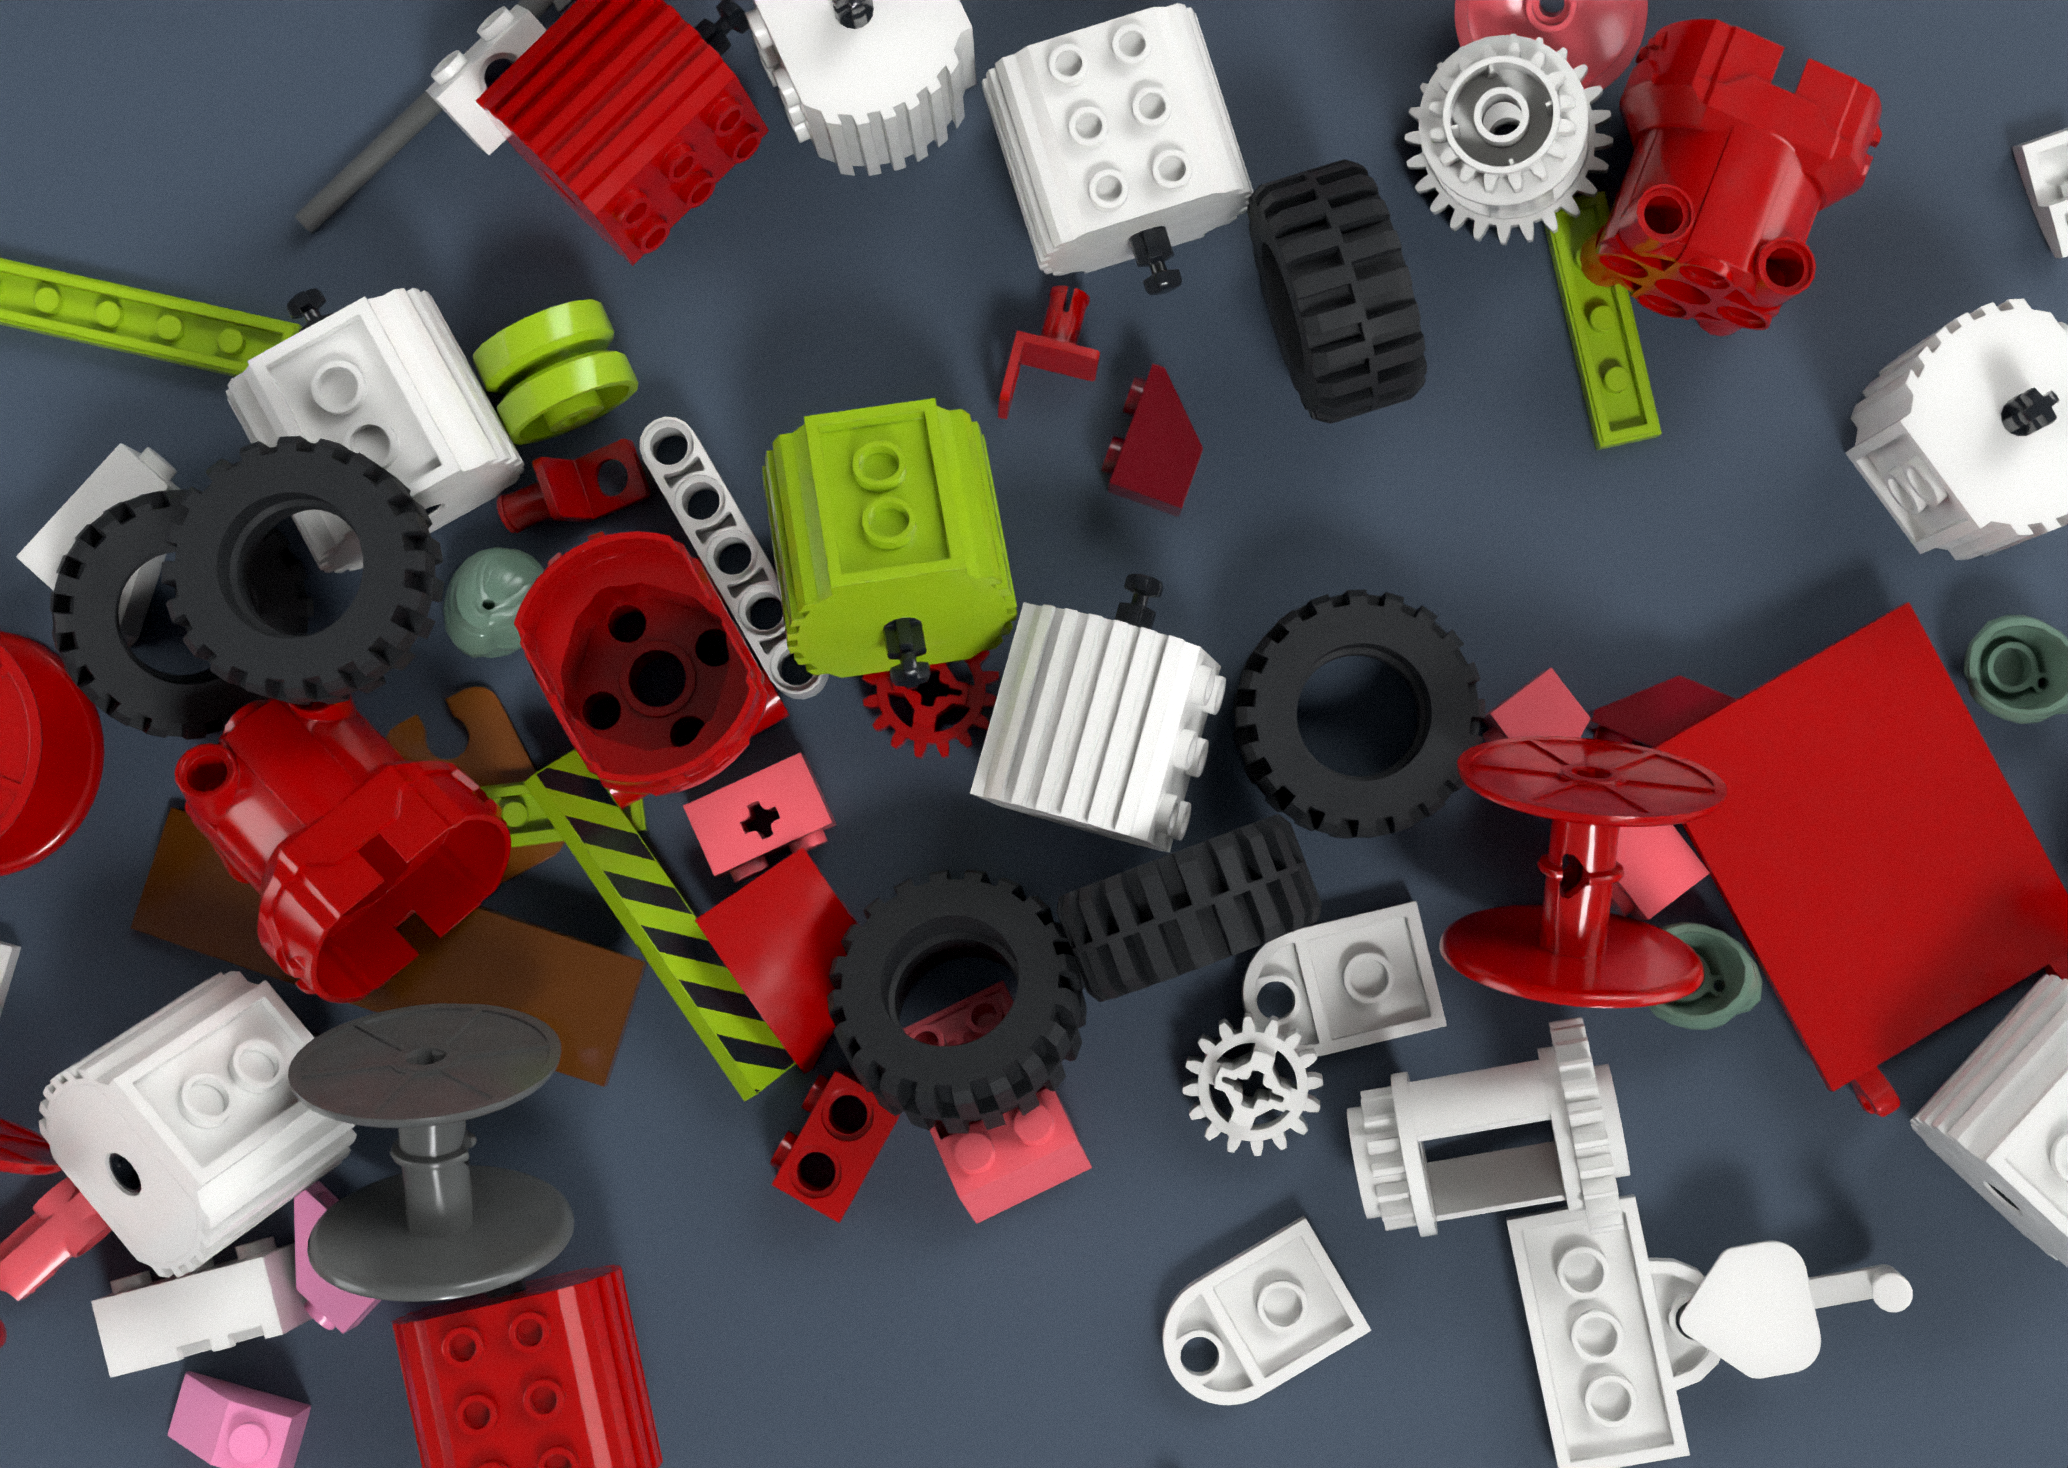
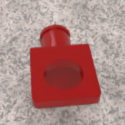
M1068 286L1052 287L1041 335L1038 336L1017 330L999 397L998 418L1008 419L1021 365L1087 381H1095L1100 352L1077 345L1086 308L1090 303V296L1087 293L1074 288L1069 311L1065 312Z
M623 438L574 460L540 457L533 460L532 464L538 481L510 494L499 496L497 499V510L505 527L511 533H519L524 528L549 517L558 521H595L650 496V488L633 441ZM615 459L626 468L628 481L620 494L608 496L601 490L598 484V473L604 463Z

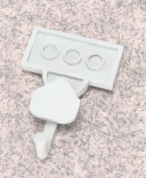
M1634 1194L1619 1196L1624 1224L1623 1230L1590 1235L1585 1210L1569 1213L1568 1206L1506 1217L1558 1468H1620L1689 1456L1690 1452L1676 1390L1701 1381L1719 1363L1720 1358L1748 1377L1755 1379L1799 1372L1815 1361L1821 1348V1334L1815 1309L1874 1299L1881 1309L1897 1313L1905 1310L1913 1298V1290L1909 1281L1895 1268L1887 1264L1808 1278L1805 1263L1799 1253L1788 1244L1775 1240L1727 1248L1719 1255L1706 1276L1697 1268L1674 1258H1648ZM1676 1314H1677L1678 1323H1679V1325H1680L1682 1331H1681V1330L1677 1327V1325H1676Z

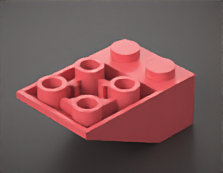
M1001 981L903 1028V1030L909 1037L929 1045L957 1046L966 1044L992 1031L1005 1018L1014 1001L1004 981ZM1043 1086L1036 1093L1040 1105L1024 1116L1018 1107L1002 1114L1006 1123L1003 1126L987 1130L983 1120L969 1122L968 1133H948L942 1120H936L934 1127L929 1130L956 1193L976 1224L1092 1168L1056 1090L1050 1091Z

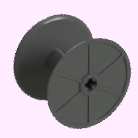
M448 1003L415 1005L366 1015L338 1025L311 1040L295 1055L289 1066L288 1079L293 1093L306 1107L322 1116L349 1124L378 1128H398V1138L392 1144L390 1155L395 1163L401 1166L402 1173L368 1184L343 1197L323 1213L311 1230L308 1239V1258L312 1268L321 1278L341 1290L379 1300L402 1302L447 1300L491 1291L521 1280L546 1266L564 1250L572 1237L575 1225L572 1208L564 1195L546 1181L523 1172L493 1166L470 1165L468 1148H472L476 1144L477 1138L466 1129V1120L484 1116L515 1104L531 1095L549 1080L560 1062L562 1051L560 1039L550 1026L529 1014L499 1006Z

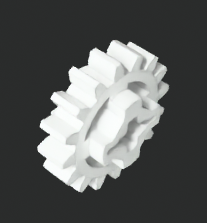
M1251 1012L1244 1014L1242 1028L1234 1030L1225 1018L1220 1020L1219 1032L1221 1037L1217 1041L1203 1033L1198 1038V1044L1205 1053L1204 1058L1188 1056L1185 1067L1199 1075L1196 1079L1183 1082V1094L1199 1096V1101L1189 1108L1191 1120L1207 1116L1210 1121L1205 1129L1204 1137L1210 1141L1221 1132L1227 1134V1151L1231 1153L1237 1150L1241 1140L1250 1141L1254 1156H1261L1263 1140L1271 1138L1280 1150L1287 1148L1285 1131L1291 1128L1295 1132L1304 1135L1308 1131V1124L1301 1115L1302 1111L1319 1112L1321 1107L1320 1100L1308 1094V1090L1323 1086L1322 1074L1307 1072L1306 1070L1307 1067L1317 1060L1315 1049H1305L1298 1052L1296 1047L1301 1039V1031L1295 1028L1283 1037L1278 1034V1017L1273 1015L1266 1022L1264 1028L1255 1027V1020ZM1253 1043L1250 1052L1234 1060L1222 1056L1227 1050L1237 1045ZM1277 1050L1287 1058L1293 1067L1297 1084L1291 1083L1290 1079L1279 1075L1274 1065ZM1252 1070L1263 1073V1085L1269 1089L1258 1088L1254 1097L1245 1096L1243 1094V1083L1237 1080V1078L1248 1079L1251 1076ZM1209 1084L1214 1085L1215 1089L1226 1093L1232 1105L1229 1117L1214 1102ZM1271 1109L1284 1112L1272 1121L1253 1125L1255 1117Z

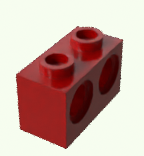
M842 1068L835 1070L831 1079L819 1074L801 1106L802 1109L811 1113L801 1133L798 1136L788 1130L769 1163L779 1170L771 1184L772 1186L838 1223L841 1222L901 1115L894 1116L880 1106L873 1092H867L856 1076ZM844 1095H852L863 1101L867 1108V1121L862 1128L846 1130L835 1122L832 1109L837 1098ZM812 1152H820L830 1157L836 1170L833 1182L822 1187L808 1183L801 1172V1163L805 1155Z

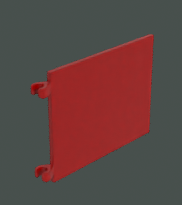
M1910 602L1897 606L1651 748L1698 763L1716 773L1725 782L1727 796L1721 807L1708 816L1682 823L1705 867L1710 872L1711 878L1828 1091L1834 1092L1851 1082L1856 1098L1865 1112L1885 1117L1900 1107V1099L1891 1084L1877 1066L2043 967H2045L2046 974L2049 976L2052 974L2057 975L2061 980L2064 978L2068 979V893Z

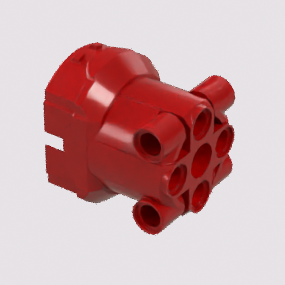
M1717 19L1684 20L1661 28L1649 39L1646 46L1640 48L1635 61L1638 64L1632 69L1619 101V111L1635 151L1606 224L1586 239L1582 245L1580 255L1582 272L1588 280L1598 286L1612 287L1616 284L1622 285L1630 291V296L1634 297L1639 304L1652 312L1672 318L1686 320L1693 318L1703 330L1711 335L1727 336L1741 328L1752 330L1768 329L1772 318L1779 313L1782 304L1807 289L1815 278L1816 262L1814 254L1805 243L1817 212L1856 193L1865 182L1874 158L1867 154L1869 146L1876 148L1882 137V131L1878 124L1882 113V104L1874 88L1859 82L1856 78L1811 58H1808L1795 93L1773 85L1771 82L1785 47L1738 26H1731Z
M601 531L587 536L589 541L571 549L564 555L560 552L547 562L549 567L536 579L519 607L514 625L519 632L521 638L520 645L525 652V657L530 664L533 674L569 740L589 772L598 776L603 787L609 790L618 806L624 809L649 794H653L656 797L687 790L708 781L739 757L750 745V738L790 716L764 668L762 666L759 667L746 639L725 608L728 605L700 557H691L685 545L674 541L669 535L640 531L605 535ZM631 612L643 614L646 619V629L643 635L630 643L618 641L615 635V627L618 620L623 615ZM725 636L730 660L717 667L704 664L701 659V649L704 643L712 637ZM661 658L674 659L682 663L686 673V683L680 697L673 703L662 707L648 706L641 702L637 692V681L644 667L650 662ZM604 698L617 699L621 707L617 723L605 730L595 729L590 721V712L594 704ZM692 721L705 724L690 744L677 747V733L683 725Z
M351 694L349 701L330 705L320 701L311 702L310 705L292 704L273 698L250 702L240 708L225 725L223 734L218 738V744L197 745L187 750L176 765L175 781L187 800L185 810L193 824L211 842L228 874L238 882L250 884L260 895L257 932L261 947L286 974L294 978H300L295 982L300 990L306 994H317L323 1000L332 1003L361 1001L373 990L379 989L419 956L418 952L398 933L396 928L416 913L441 938L478 908L483 900L497 889L510 858L511 836L506 821L501 817L502 809L491 798L488 799L481 787L462 768L453 763L442 761H407L356 709Z

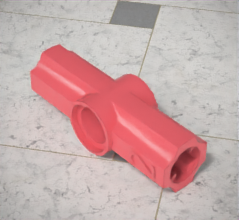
M69 1177L63 1179L41 1197L33 1206L35 1214L0 1244V1290L7 1292L17 1301L25 1299L34 1293L39 1286L50 1279L69 1259L83 1255L112 1232V1229Z

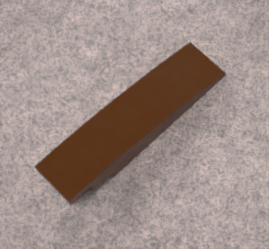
M171 807L130 928L294 985L300 979L286 974L261 947L257 932L260 895L250 884L238 882L228 874L211 842L197 829L186 811ZM481 905L441 938L414 913L399 925L396 930L418 952L419 956L379 989L373 990L361 1001L350 1003L377 1013L408 1006L438 1003L485 1004L517 1010L545 1022L558 1035L562 1051L560 1062L555 1070L556 1072L605 1087L609 1083L648 962Z

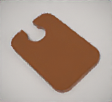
M470 687L445 699L453 716L462 720L469 733L468 745L465 751L458 757L449 760L440 759L430 751L426 741L427 730L418 714L394 726L385 737L407 761H442L453 763L462 768L480 787L526 781L537 772L500 699L494 692L484 687ZM565 842L511 848L510 858L499 885L554 857L561 851Z

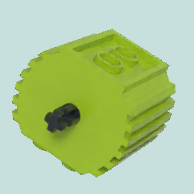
M935 398L804 416L805 424L793 433L778 435L772 442L773 450L766 451L764 458L765 466H762V479L787 646L790 654L794 653V659L798 665H805L806 671L815 676L831 674L841 678L890 671L891 680L895 686L915 689L918 688L919 684L929 681L931 675L930 665L971 659L982 651L996 649L1003 642L1002 635L1010 634L1013 628L1012 621H1016L1017 603L985 437L981 433L978 422L971 421L969 413L963 409L946 410L936 405Z

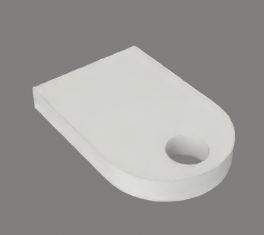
M1416 901L1303 927L1280 936L1277 939L1264 943L1255 952L1243 976L1241 993L1244 1012L1252 1013L1255 1027L1264 1028L1269 1020L1260 1012L1257 1006V995L1260 989L1265 984L1273 981H1279L1288 986L1293 995V1005L1284 1017L1278 1019V1034L1284 1037L1289 1031L1297 1028L1301 1031V1039L1296 1047L1298 1052L1314 1048L1317 1057L1447 1026Z
M1302 1216L1186 1285L1173 1299L1166 1312L1162 1328V1343L1165 1358L1172 1374L1189 1393L1213 1404L1238 1405L1264 1395L1372 1330L1307 1219ZM1195 1337H1204L1211 1340L1218 1350L1214 1365L1203 1372H1194L1187 1369L1180 1358L1184 1344Z

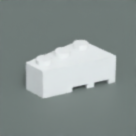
M274 1236L236 1246L237 1259L214 1265L212 1257L193 1272L189 1271L178 1278L175 1275L152 1282L148 1270L110 1281L113 1293L91 1301L110 1378L184 1359V1357L208 1350L215 1352L236 1346L237 1342L263 1335L265 1339L283 1335L313 1319L304 1308V1303L307 1299L296 1290L295 1243L276 1247Z

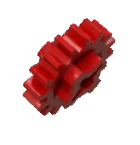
M989 650L982 651L971 659L963 660L972 673L974 685L957 681L949 670L950 662L930 665L931 674L939 675L940 683L943 687L950 689L951 693L961 694V696L948 694L947 697H936L933 706H925L924 699L919 692L913 691V689H906L905 686H895L891 680L890 671L863 675L862 679L864 682L877 687V694L863 699L864 707L869 709L880 708L882 715L872 724L876 732H880L892 727L895 733L892 736L890 745L898 750L907 740H911L914 742L915 757L923 759L928 745H936L943 759L949 758V742L958 739L965 748H971L973 743L968 731L973 726L988 731L990 722L981 713L984 707L994 708L997 699L993 694L986 693V686L993 685L1000 680L998 671H982L981 665L991 655ZM889 694L906 698L914 709L912 728L897 717L891 706ZM954 708L969 709L965 717L956 725L936 732L939 718Z

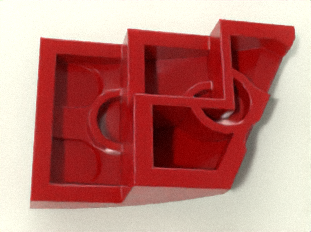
M802 847L695 919V922L769 1028L805 1074L813 1069L836 1028L829 1015L827 995L832 990H835L829 979L833 958L847 956L840 941L850 925L855 924L859 927L860 925L843 900L840 901L806 849Z

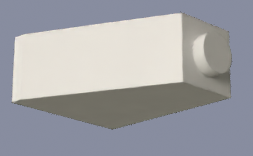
M120 443L16 557L54 591L58 576L56 571L62 557L67 555L76 541L74 538L87 524L94 522L104 514L103 511L117 503L130 500L141 494L164 490H181L171 481L177 471L149 447L142 453H139ZM166 554L155 557L143 564L130 577L123 589L118 615L121 632L129 648L139 638L162 569L161 562H164Z

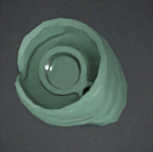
M489 548L478 551L468 557L453 574L445 593L443 615L447 634L463 654L469 655L472 658H496L507 656L522 648L520 645L521 638L514 625V621L527 592L536 579L545 571L534 557L518 549Z
M2004 615L1988 621L1969 642L1964 656V674L1968 680V690L1973 700L1987 712L2003 720L2019 724L2040 723L2055 714H2068V638L2061 631L2046 622L2026 615Z
M1680 922L1661 928L1683 940L1698 954L1704 967V980L1701 986L1688 996L1668 1003L1648 1006L1656 1017L1671 1025L1686 1029L1709 1030L1725 1025L1737 1014L1751 1011L1761 1001L1763 981L1758 966L1741 943L1725 932L1704 924ZM1714 983L1718 987L1717 991L1714 989Z

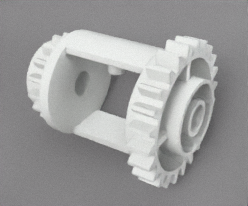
M1516 34L1488 36L1458 48L1459 50L1454 52L1443 63L1437 64L1438 69L1428 84H1421L1420 89L1424 95L1420 107H1411L1409 110L1410 116L1419 122V131L1405 134L1404 140L1413 146L1422 147V153L1407 160V167L1410 170H1427L1428 173L1415 186L1417 192L1423 194L1437 190L1439 195L1433 201L1430 211L1436 215L1452 207L1455 211L1451 218L1450 228L1457 231L1470 219L1474 221V239L1479 242L1485 236L1489 226L1497 227V234L1501 245H1507L1511 229L1517 227L1521 228L1523 236L1528 243L1533 242L1534 223L1540 221L1553 234L1558 232L1555 213L1562 209L1567 214L1577 218L1580 215V211L1573 197L1577 193L1594 198L1597 195V189L1587 179L1588 173L1602 174L1607 173L1609 169L1607 163L1594 156L1596 150H1603L1613 146V137L1596 133L1595 130L1596 127L1611 120V111L1592 110L1590 106L1603 94L1601 85L1584 89L1581 83L1588 73V67L1582 64L1573 69L1566 61L1568 55L1566 48L1562 47L1556 52L1545 45L1543 38L1540 37L1533 40L1517 36ZM1502 126H1518L1507 135L1494 134Z
M1577 1017L1549 1022L1553 1046L1537 1049L1539 1060L1410 1082L1408 1072L1406 1071L1391 1074V1086L1360 1091L1361 1106L1347 1108V1120L1358 1186L1367 1219L1382 1217L1386 1231L1417 1226L1420 1236L1426 1237L1438 1235L1437 1221L1566 1200L1569 1213L1585 1210L1590 1235L1623 1230L1624 1224L1616 1178L1630 1175L1624 1133L1609 1065H1593L1583 1018ZM1545 1120L1551 1121L1554 1141L1427 1163L1423 1141Z

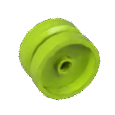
M593 299L577 300L547 308L499 331L482 343L474 352L473 363L486 391L505 395L497 406V415L514 444L522 445L540 442L584 426L609 413L627 401L638 390L637 378L626 355L617 351L606 350L614 339V329L601 302Z

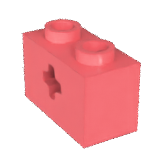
M801 752L683 805L714 876L724 877L731 874L734 883L769 869L770 866L766 857L787 847L790 848L793 854L802 847L809 851L828 842L824 831L837 825L807 757ZM758 805H761L764 810L769 812L778 811L780 816L779 819L771 823L773 835L768 838L761 832H750L746 825L756 819L754 808Z

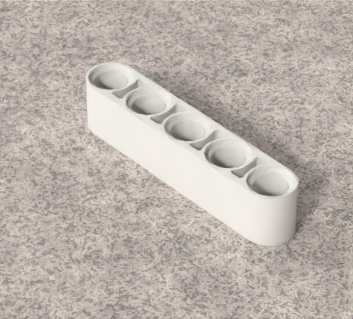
M662 417L653 420L645 427L640 437L639 449L642 458L767 675L783 694L793 699H807L817 695L824 688L829 674L813 675L808 682L801 685H791L783 679L782 665L785 659L791 655L787 646L783 617L779 624L768 630H759L752 626L750 620L751 610L759 600L774 598L781 601L777 573L705 448L686 422L676 417ZM680 436L687 439V453L681 461L672 465L658 462L656 457L657 448L665 438ZM712 490L718 493L720 498L719 507L710 518L699 520L689 516L688 503L696 492ZM743 544L749 547L752 553L748 568L736 575L722 572L719 567V557L722 551L730 545Z

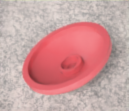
M1456 0L1455 28L1460 47L1484 37L1516 34L1517 36L1536 40L1538 37L1543 38L1544 44L1556 52L1562 47L1568 50L1566 61L1573 69L1582 64L1588 67V73L1581 83L1584 89L1601 85L1604 90L1624 72L1638 51L1647 23L1648 0H1564L1563 8L1555 13L1545 11L1541 7L1540 0Z

